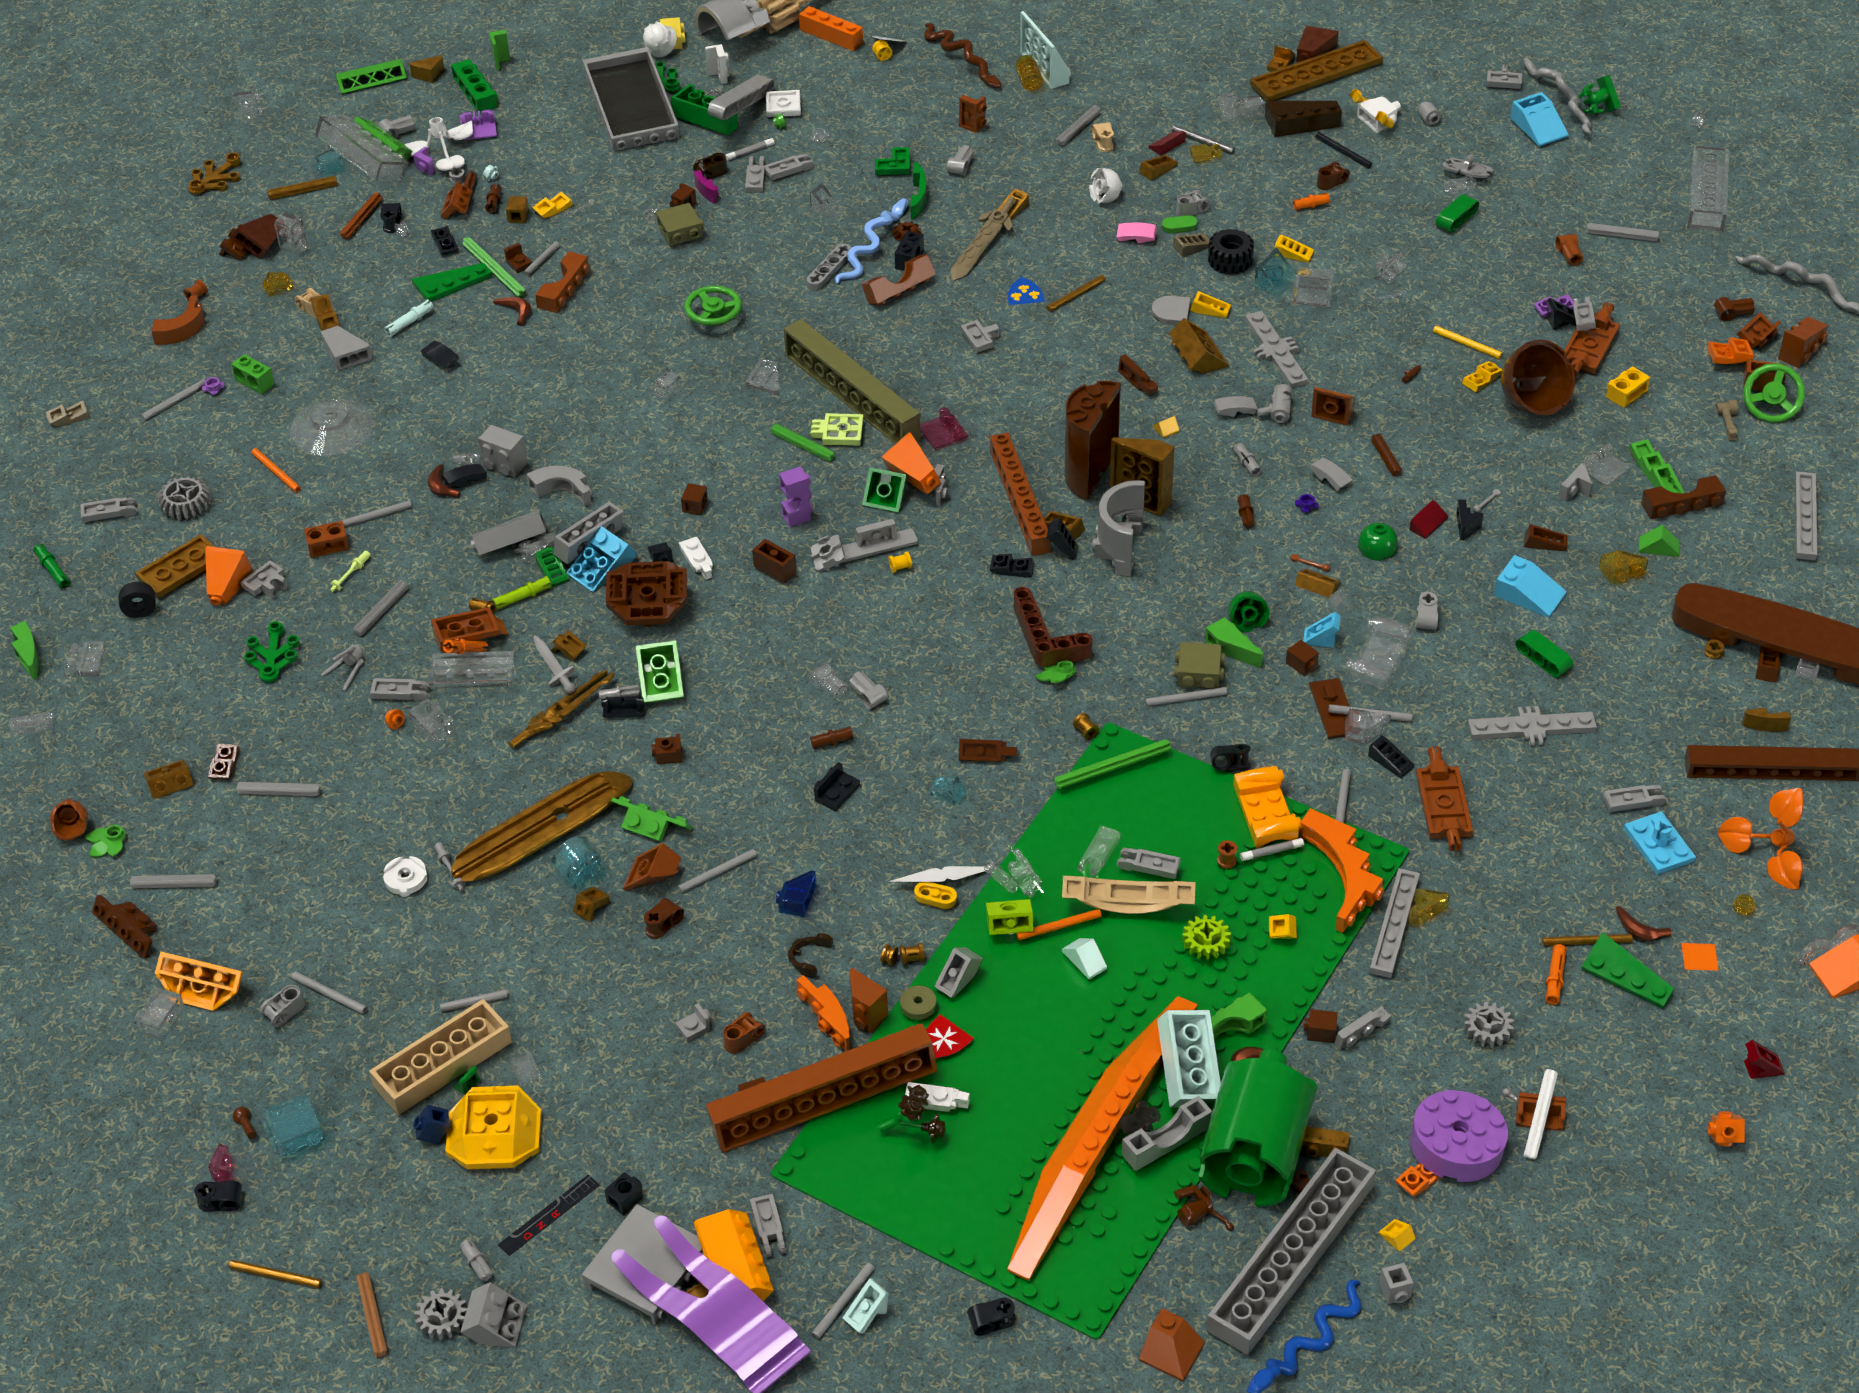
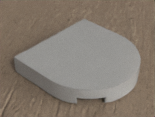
M1160 297L1152 304V316L1159 319V322L1163 324L1177 325L1183 318L1188 319L1190 297Z

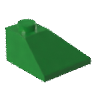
M869 467L862 505L899 513L907 475Z

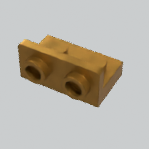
M184 759L143 773L153 799L193 786V781Z
M1307 1126L1300 1153L1306 1154L1309 1157H1328L1334 1148H1337L1347 1154L1350 1132Z

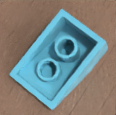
M1514 555L1497 578L1494 596L1550 618L1567 591L1533 562Z

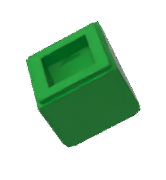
M474 1065L453 1088L465 1095L480 1081L477 1067Z

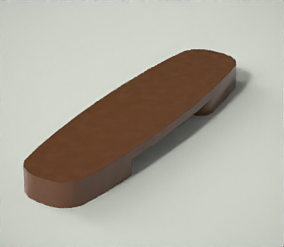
M1691 583L1679 589L1672 610V618L1680 627L1709 639L1719 640L1725 645H1735L1742 639L1781 653L1834 668L1833 674L1837 679L1859 685V628L1788 605L1718 587Z

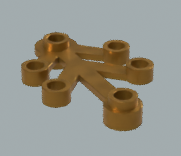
M236 152L228 153L226 155V163L213 171L215 168L213 160L204 161L206 177L203 180H200L203 176L201 169L192 170L193 180L189 182V192L191 194H201L205 190L210 189L225 191L228 189L227 182L222 180L239 181L238 172L222 174L230 167H237L240 164L239 154Z

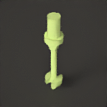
M364 551L358 558H354L351 568L340 580H333L330 583L333 585L330 591H340L342 589L340 584L353 571L364 566V562L371 556L370 553Z

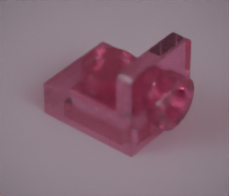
M218 1144L208 1166L211 1178L216 1182L236 1180L231 1168L232 1156H230L227 1145Z

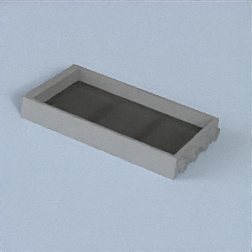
M648 47L583 60L584 75L613 151L679 138V125Z

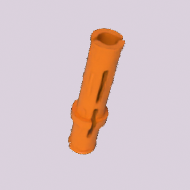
M457 638L455 640H446L443 643L448 645L443 646V650L446 653L454 652L455 654H464L465 652L485 653L487 648L483 647H488L487 642L484 640L468 641Z
M1561 944L1552 947L1549 977L1546 979L1547 993L1545 1001L1551 1005H1556L1560 1002V992L1564 987V980L1562 978L1567 948Z

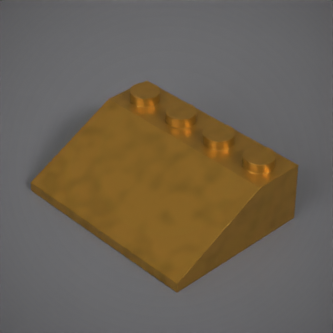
M1113 437L1111 440L1110 488L1127 481H1145L1144 511L1161 517L1172 503L1175 447L1153 439Z

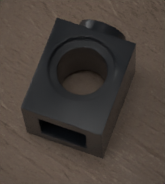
M625 1172L604 1190L606 1202L622 1215L626 1214L643 1198L641 1182L636 1177H630Z

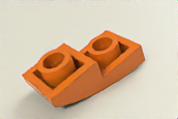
M1418 1163L1415 1167L1410 1166L1395 1180V1183L1412 1197H1415L1425 1191L1440 1177L1433 1174L1432 1171H1428L1423 1164Z

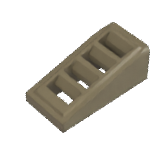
M1204 233L1176 236L1173 238V248L1184 257L1209 248L1210 239Z

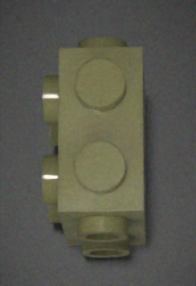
M690 203L656 212L657 225L669 246L703 237L704 223L702 219L698 218L697 210L693 209Z
M1180 642V650H1175V662L1179 663V665H1174V677L1178 678L1177 686L1219 688V680H1223L1224 668H1220V665H1224L1225 653H1221V645Z

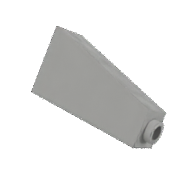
M538 509L473 534V540L470 543L473 551H478V554L482 555L544 533L547 527L541 510Z

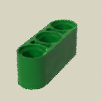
M1465 194L1460 195L1440 212L1436 218L1435 225L1453 233L1477 212L1479 201Z
M1536 630L1529 631L1515 642L1516 648L1520 653L1554 678H1558L1573 667L1572 658Z

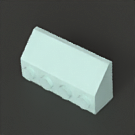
M1167 1010L1157 1019L1170 1108H1179L1197 1096H1200L1206 1104L1215 1102L1221 1082L1210 1010Z

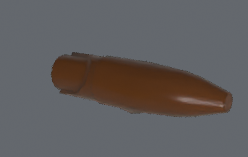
M1421 365L1415 366L1411 370H1405L1404 373L1406 375L1402 378V382L1407 383L1420 371Z

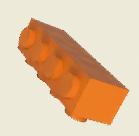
M810 6L799 14L800 30L852 51H855L863 44V27Z

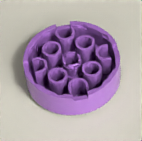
M1446 1090L1427 1097L1418 1106L1411 1128L1410 1146L1418 1162L1421 1165L1423 1164L1428 1171H1432L1433 1174L1443 1178V1175L1457 1178V1182H1471L1489 1176L1500 1165L1508 1139V1128L1502 1114L1487 1099L1469 1092Z

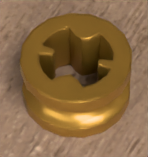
M1709 640L1705 646V655L1711 659L1721 658L1724 644L1719 640Z
M886 944L882 950L880 962L883 964L888 962L889 966H893L898 956V947L891 948L890 944Z

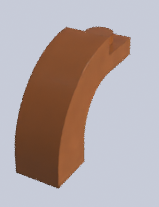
M198 295L190 296L187 309L180 316L172 319L154 320L151 332L155 345L181 342L190 338L201 329L205 319L202 303H199Z

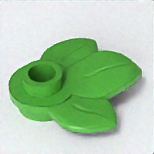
M1061 661L1057 665L1043 667L1045 671L1035 675V677L1040 681L1059 683L1074 675L1076 668L1071 661Z
M110 825L106 829L98 828L88 833L85 839L94 843L90 856L98 858L105 856L107 853L112 857L117 855L123 848L122 841L126 837V832L119 825Z

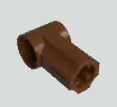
M1721 297L1714 303V307L1722 321L1732 320L1736 315L1752 314L1755 310L1752 298L1730 300L1727 297Z

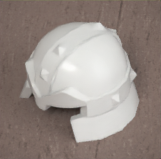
M657 21L655 24H649L644 29V46L648 47L651 54L656 57L667 56L675 47L677 40L676 32L672 27L665 26Z

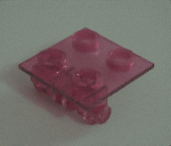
M945 407L939 410L938 418L920 424L921 432L934 449L969 437L955 416Z

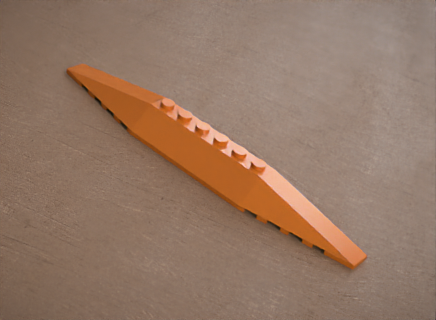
M1177 996L1106 1068L1042 1170L1010 1260L1008 1272L1027 1281L1031 1279L1095 1175V1168L1134 1105L1139 1104L1163 1065L1157 1019L1167 1010H1196L1198 1004Z

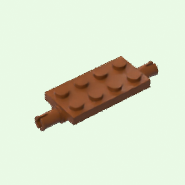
M1605 302L1601 310L1594 314L1596 328L1587 331H1577L1576 328L1564 350L1566 352L1565 356L1569 363L1573 365L1575 377H1577L1580 370L1595 374L1617 335L1620 324L1614 323L1610 318L1614 310L1612 303L1607 307L1609 302Z
M1434 746L1428 749L1430 764L1426 768L1416 769V778L1429 839L1447 838L1449 850L1454 851L1453 845H1455L1456 851H1459L1463 847L1460 837H1472L1473 835L1459 766L1450 767L1442 758L1441 748L1436 746L1437 752L1435 753Z

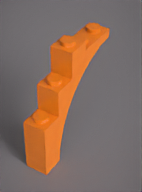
M1310 808L1300 822L1302 829L1299 830V837L1312 843L1325 853L1341 876L1345 890V899L1337 914L1335 930L1343 933L1348 926L1351 927L1358 911L1361 912L1365 905L1372 907L1376 900L1379 901L1384 893L1382 888L1383 879L1369 873L1371 867L1369 863L1370 854L1355 847L1357 844L1355 828Z

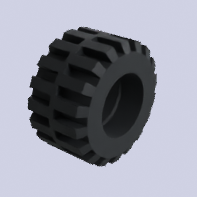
M1237 229L1220 230V232L1214 233V236H1211L1209 240V265L1214 267L1216 271L1220 270V273L1239 274V272H1245L1253 263V238L1249 234H1245L1244 231H1238Z

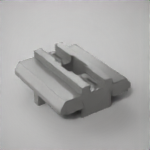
M839 534L832 537L827 535L816 540L818 543L810 547L811 557L817 572L829 571L831 567H838L845 560Z

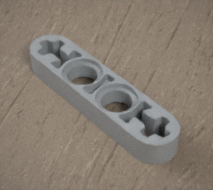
M838 245L807 277L808 289L813 291L820 290L848 261L847 254L851 249L850 245Z

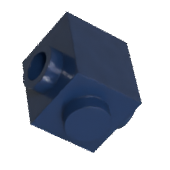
M427 1104L421 1114L414 1120L413 1127L416 1130V1139L438 1145L443 1136L447 1135L450 1128L448 1109Z

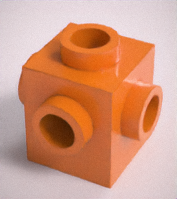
M1720 1111L1718 1115H1711V1122H1708L1707 1125L1708 1135L1719 1146H1733V1143H1745L1744 1118L1740 1115H1733V1112Z

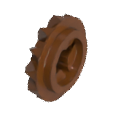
M906 221L904 223L899 222L898 225L894 226L893 236L898 241H901L907 231L910 230V232L921 234V228H919L918 224H914L913 221L910 223Z

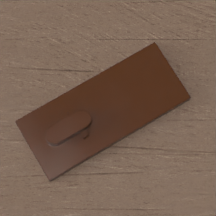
M1340 679L1309 682V687L1328 739L1359 735L1353 715L1328 713L1329 704L1350 707Z

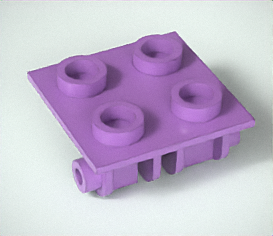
M490 109L481 111L482 116H480V111H478V117H475V111H473V117L471 112L459 115L461 125L472 121L473 125L472 136L463 139V141L497 137L494 111H490Z

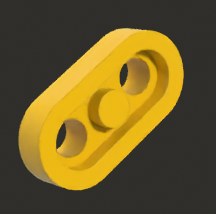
M920 882L914 888L915 899L919 903L942 909H950L957 903V893L951 887L932 882Z

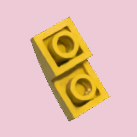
M1485 362L1477 366L1475 373L1464 377L1462 384L1474 392H1478L1496 380L1502 374V369L1493 362Z

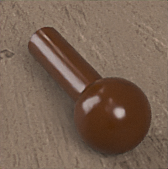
M246 1107L236 1108L232 1115L233 1121L241 1124L248 1139H254L257 1134L250 1122V1110Z

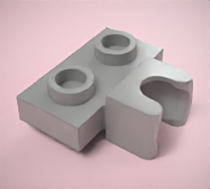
M270 560L242 580L241 586L254 596L263 591L265 595L275 599L276 596L273 594L275 589L287 590L286 580L282 577L285 575L284 569Z

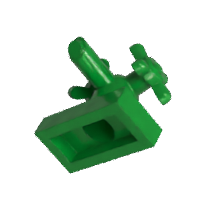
M1610 74L1596 79L1600 90L1592 92L1590 89L1595 84L1591 83L1586 85L1582 93L1578 95L1579 99L1587 96L1588 98H1585L1583 103L1586 105L1591 104L1589 109L1583 110L1584 113L1592 115L1603 113L1604 109L1597 108L1598 104L1604 102L1608 111L1621 107Z

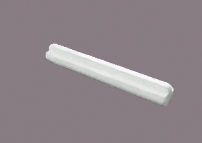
M1546 1069L1544 1072L1524 1152V1157L1535 1160L1538 1155L1558 1075L1556 1071Z

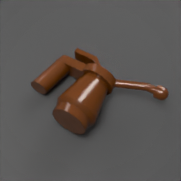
M1196 1185L1174 1191L1177 1199L1193 1195L1197 1200L1184 1204L1177 1210L1178 1218L1184 1226L1194 1225L1205 1214L1209 1215L1212 1213L1226 1224V1228L1229 1231L1234 1229L1232 1223H1229L1225 1217L1213 1210L1210 1193L1204 1185L1201 1186L1200 1190Z

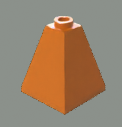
M206 546V585L209 601L217 606L227 604L242 587L241 581L251 575L254 570L244 551Z

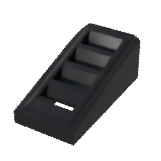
M1058 518L1049 523L1047 539L1070 559H1076L1078 544L1063 521Z
M1383 735L1369 746L1368 756L1399 778L1414 768V764Z

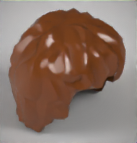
M66 799L58 803L53 808L50 816V826L53 834L65 841L81 836L88 824L86 807L72 799Z

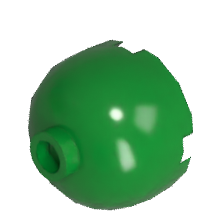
M1371 523L1361 531L1358 549L1362 551L1364 557L1381 561L1384 558L1393 557L1397 552L1398 537L1394 529L1389 525Z
M1244 591L1233 597L1228 607V614L1231 623L1235 624L1239 631L1252 632L1254 630L1251 628H1262L1269 619L1270 610L1267 602L1260 594L1253 591Z

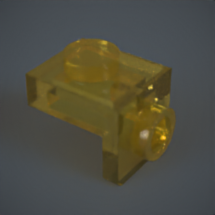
M268 272L262 285L267 295L272 296L275 288L292 290L294 284L288 274L284 272Z

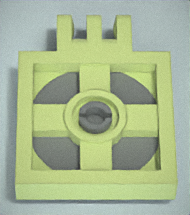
M826 413L825 420H812L810 436L812 438H822L823 445L861 446L863 414Z

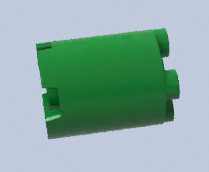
M1265 1049L1261 1051L1259 1058L1230 1061L1226 1064L1201 1148V1168L1199 1172L1201 1182L1210 1191L1223 1199L1227 1197L1230 1189L1256 1195V1207H1266L1282 1202L1287 1196L1318 1086L1312 1079L1304 1077L1295 1069L1287 1066V1057L1280 1051Z

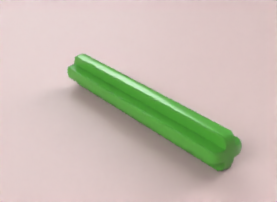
M774 424L771 427L773 435L828 462L835 458L834 451L779 424Z

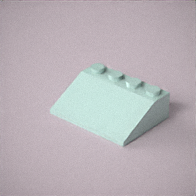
M1022 11L1021 54L1051 89L1069 84L1070 69L1061 58L1055 46L1028 15Z

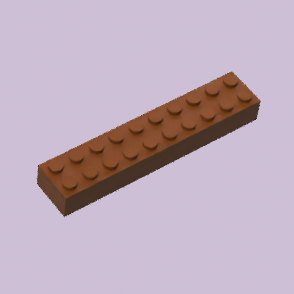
M923 1023L706 1104L712 1130L721 1152L724 1153L937 1072L933 1044Z

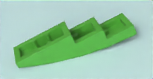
M1648 439L1632 443L1629 446L1636 462L1655 488L1662 486L1673 493H1685L1669 463L1665 464L1659 451H1654Z

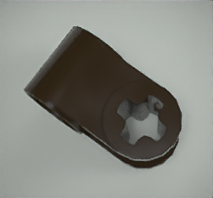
M714 153L711 156L699 159L694 163L693 170H701L703 177L706 175L707 180L724 175L728 171L726 156L724 153Z

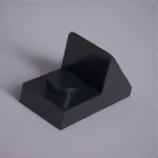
M1552 298L1547 300V319L1553 330H1556L1562 322L1576 326L1574 309Z
M1458 500L1456 516L1460 540H1465L1482 527L1483 513H1471L1470 508H1467L1466 500Z

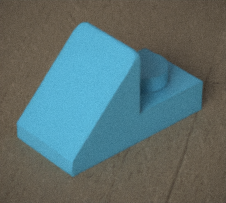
M1333 612L1305 628L1303 641L1312 646L1334 648L1335 634L1339 631L1341 616Z

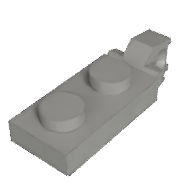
M1383 1006L1374 1012L1369 1011L1337 1033L1334 1046L1339 1051L1345 1046L1348 1048L1353 1046L1360 1036H1368L1376 1026L1383 1027L1390 1020L1391 1015Z

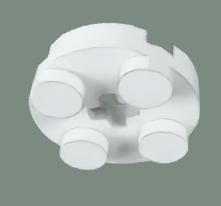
M409 856L410 859L398 857L385 866L383 878L385 886L389 891L402 897H407L424 886L428 880L424 863L416 857ZM402 874H404V875L409 874L408 877H405V878H402V877H401Z

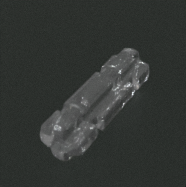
M989 860L984 864V870L1005 887L1007 891L1013 893L1019 888L1018 882L1011 878L1000 866H997L998 864L993 860Z

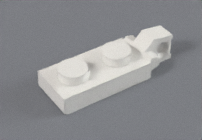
M694 537L679 542V548L692 570L696 573L701 572L705 580L713 578L711 573L712 561L699 539Z
M912 1082L907 1084V1087L911 1086L913 1088L916 1085H920L926 1089L929 1097L927 1098L928 1106L922 1105L925 1109L950 1112V1109H955L956 1107L968 1109L969 1093L950 1087ZM908 1088L906 1089L905 1095L909 1096Z

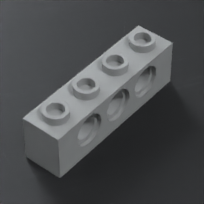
M609 501L555 536L553 554L566 564H569L578 558L601 526L612 534L622 529L624 511Z

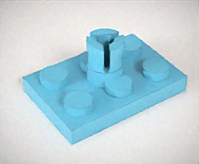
M1662 811L1624 824V831L1657 875L1695 862L1696 856Z

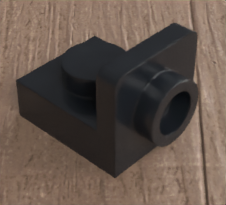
M667 542L648 546V553L652 562L669 561L673 563L672 550L668 547Z

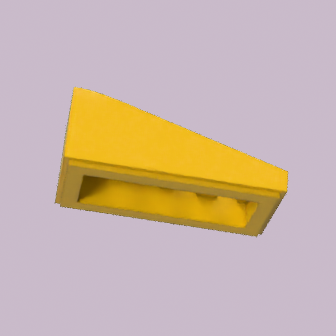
M1279 235L1275 243L1274 255L1309 263L1314 253V249L1284 235Z
M1198 291L1190 311L1226 318L1231 304Z

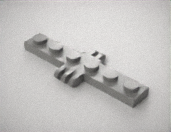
M1262 311L1245 315L1246 323L1261 344L1259 348L1254 349V354L1258 360H1272L1291 388L1308 384L1307 376L1292 356V354L1300 352V348L1291 336L1281 339Z
M1530 706L1525 707V713H1523L1522 707H1517L1518 716L1468 719L1471 740L1523 737L1524 740L1529 741L1530 746H1535V739H1537L1538 746L1543 745V739L1546 738V735L1596 732L1597 728L1593 712L1541 715L1538 706H1533V712H1531Z

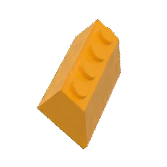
M727 1209L693 1222L706 1258L736 1276L762 1301L774 1291L746 1212Z

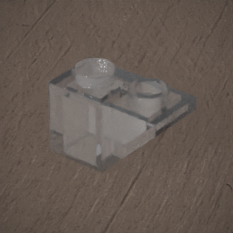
M1349 708L1345 720V740L1359 743L1371 741L1386 732L1391 715Z

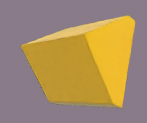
M1175 416L1153 425V428L1162 438L1179 432Z

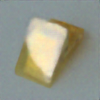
M1416 889L1414 897L1416 905L1410 909L1408 923L1415 928L1448 909L1450 895L1446 892Z

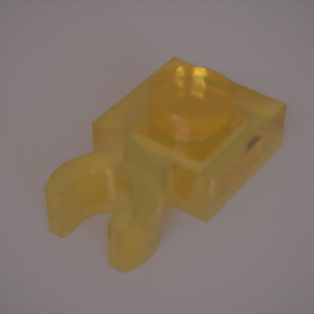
M1207 144L1190 146V154L1194 162L1211 160V157H1222L1220 144H1214L1211 147H1208Z

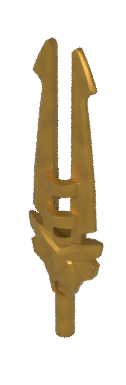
M607 670L591 676L590 681L546 709L545 713L540 711L536 714V717H532L529 720V725L523 732L508 742L509 746L514 749L527 738L553 727L554 724L560 722L563 717L578 707L598 688L608 684L614 677V672L603 678L571 703H569L570 700L607 674Z

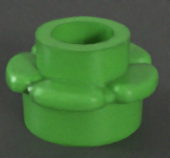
M776 113V117L773 118L776 128L779 127L782 130L783 127L787 126L783 113Z

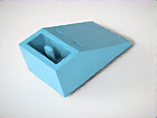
M1542 92L1513 101L1510 119L1539 147L1569 136L1552 101Z
M601 526L566 573L594 593L606 584V572L616 570L626 563H632L638 553L629 544Z

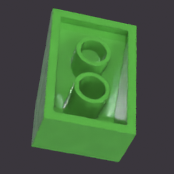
M676 640L635 646L644 704L684 698Z

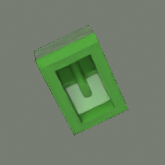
M1661 525L1639 537V553L1679 557L1680 541L1667 528Z

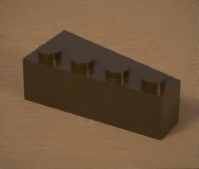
M1266 101L1265 119L1274 137L1341 127L1342 110L1337 101Z

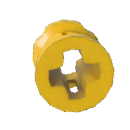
M908 551L900 556H888L892 573H896L897 570L903 568L912 569V560Z

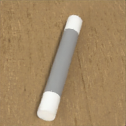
M770 138L725 155L726 159L730 161L774 145V140Z
M1302 838L1240 853V858L1242 861L1303 847L1304 842Z

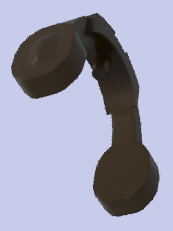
M818 933L816 937L797 939L791 944L792 946L788 950L789 962L799 970L801 975L814 978L818 971L811 964H801L794 958L795 953L801 954L799 949L806 946V944H816L817 946L830 948L833 944V938L824 933Z

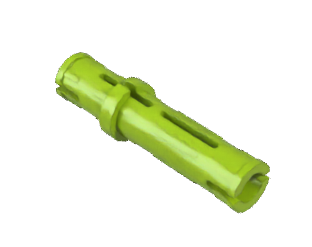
M547 576L532 583L529 581L525 586L492 598V601L496 605V610H499L529 596L534 597L536 593L548 588H552L551 584H549L551 582Z

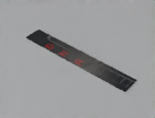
M590 1175L585 1176L500 1242L498 1246L508 1256H511L600 1185Z

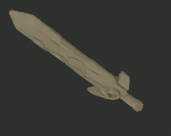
M1009 197L1001 210L989 211L979 217L978 221L985 222V224L950 269L953 281L965 277L981 254L1003 227L1007 231L1011 230L1012 222L1007 213L1015 204V198Z

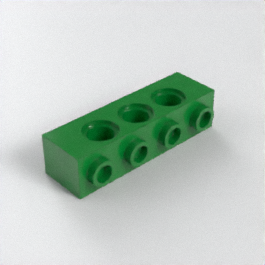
M470 59L451 64L453 79L477 112L480 111L481 113L483 110L497 108V93L491 89L490 83L485 81L484 75L479 72L476 64H473Z

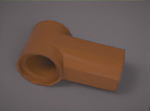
M1576 234L1556 237V248L1558 252L1563 253L1567 263L1574 266L1583 261V255L1578 247Z

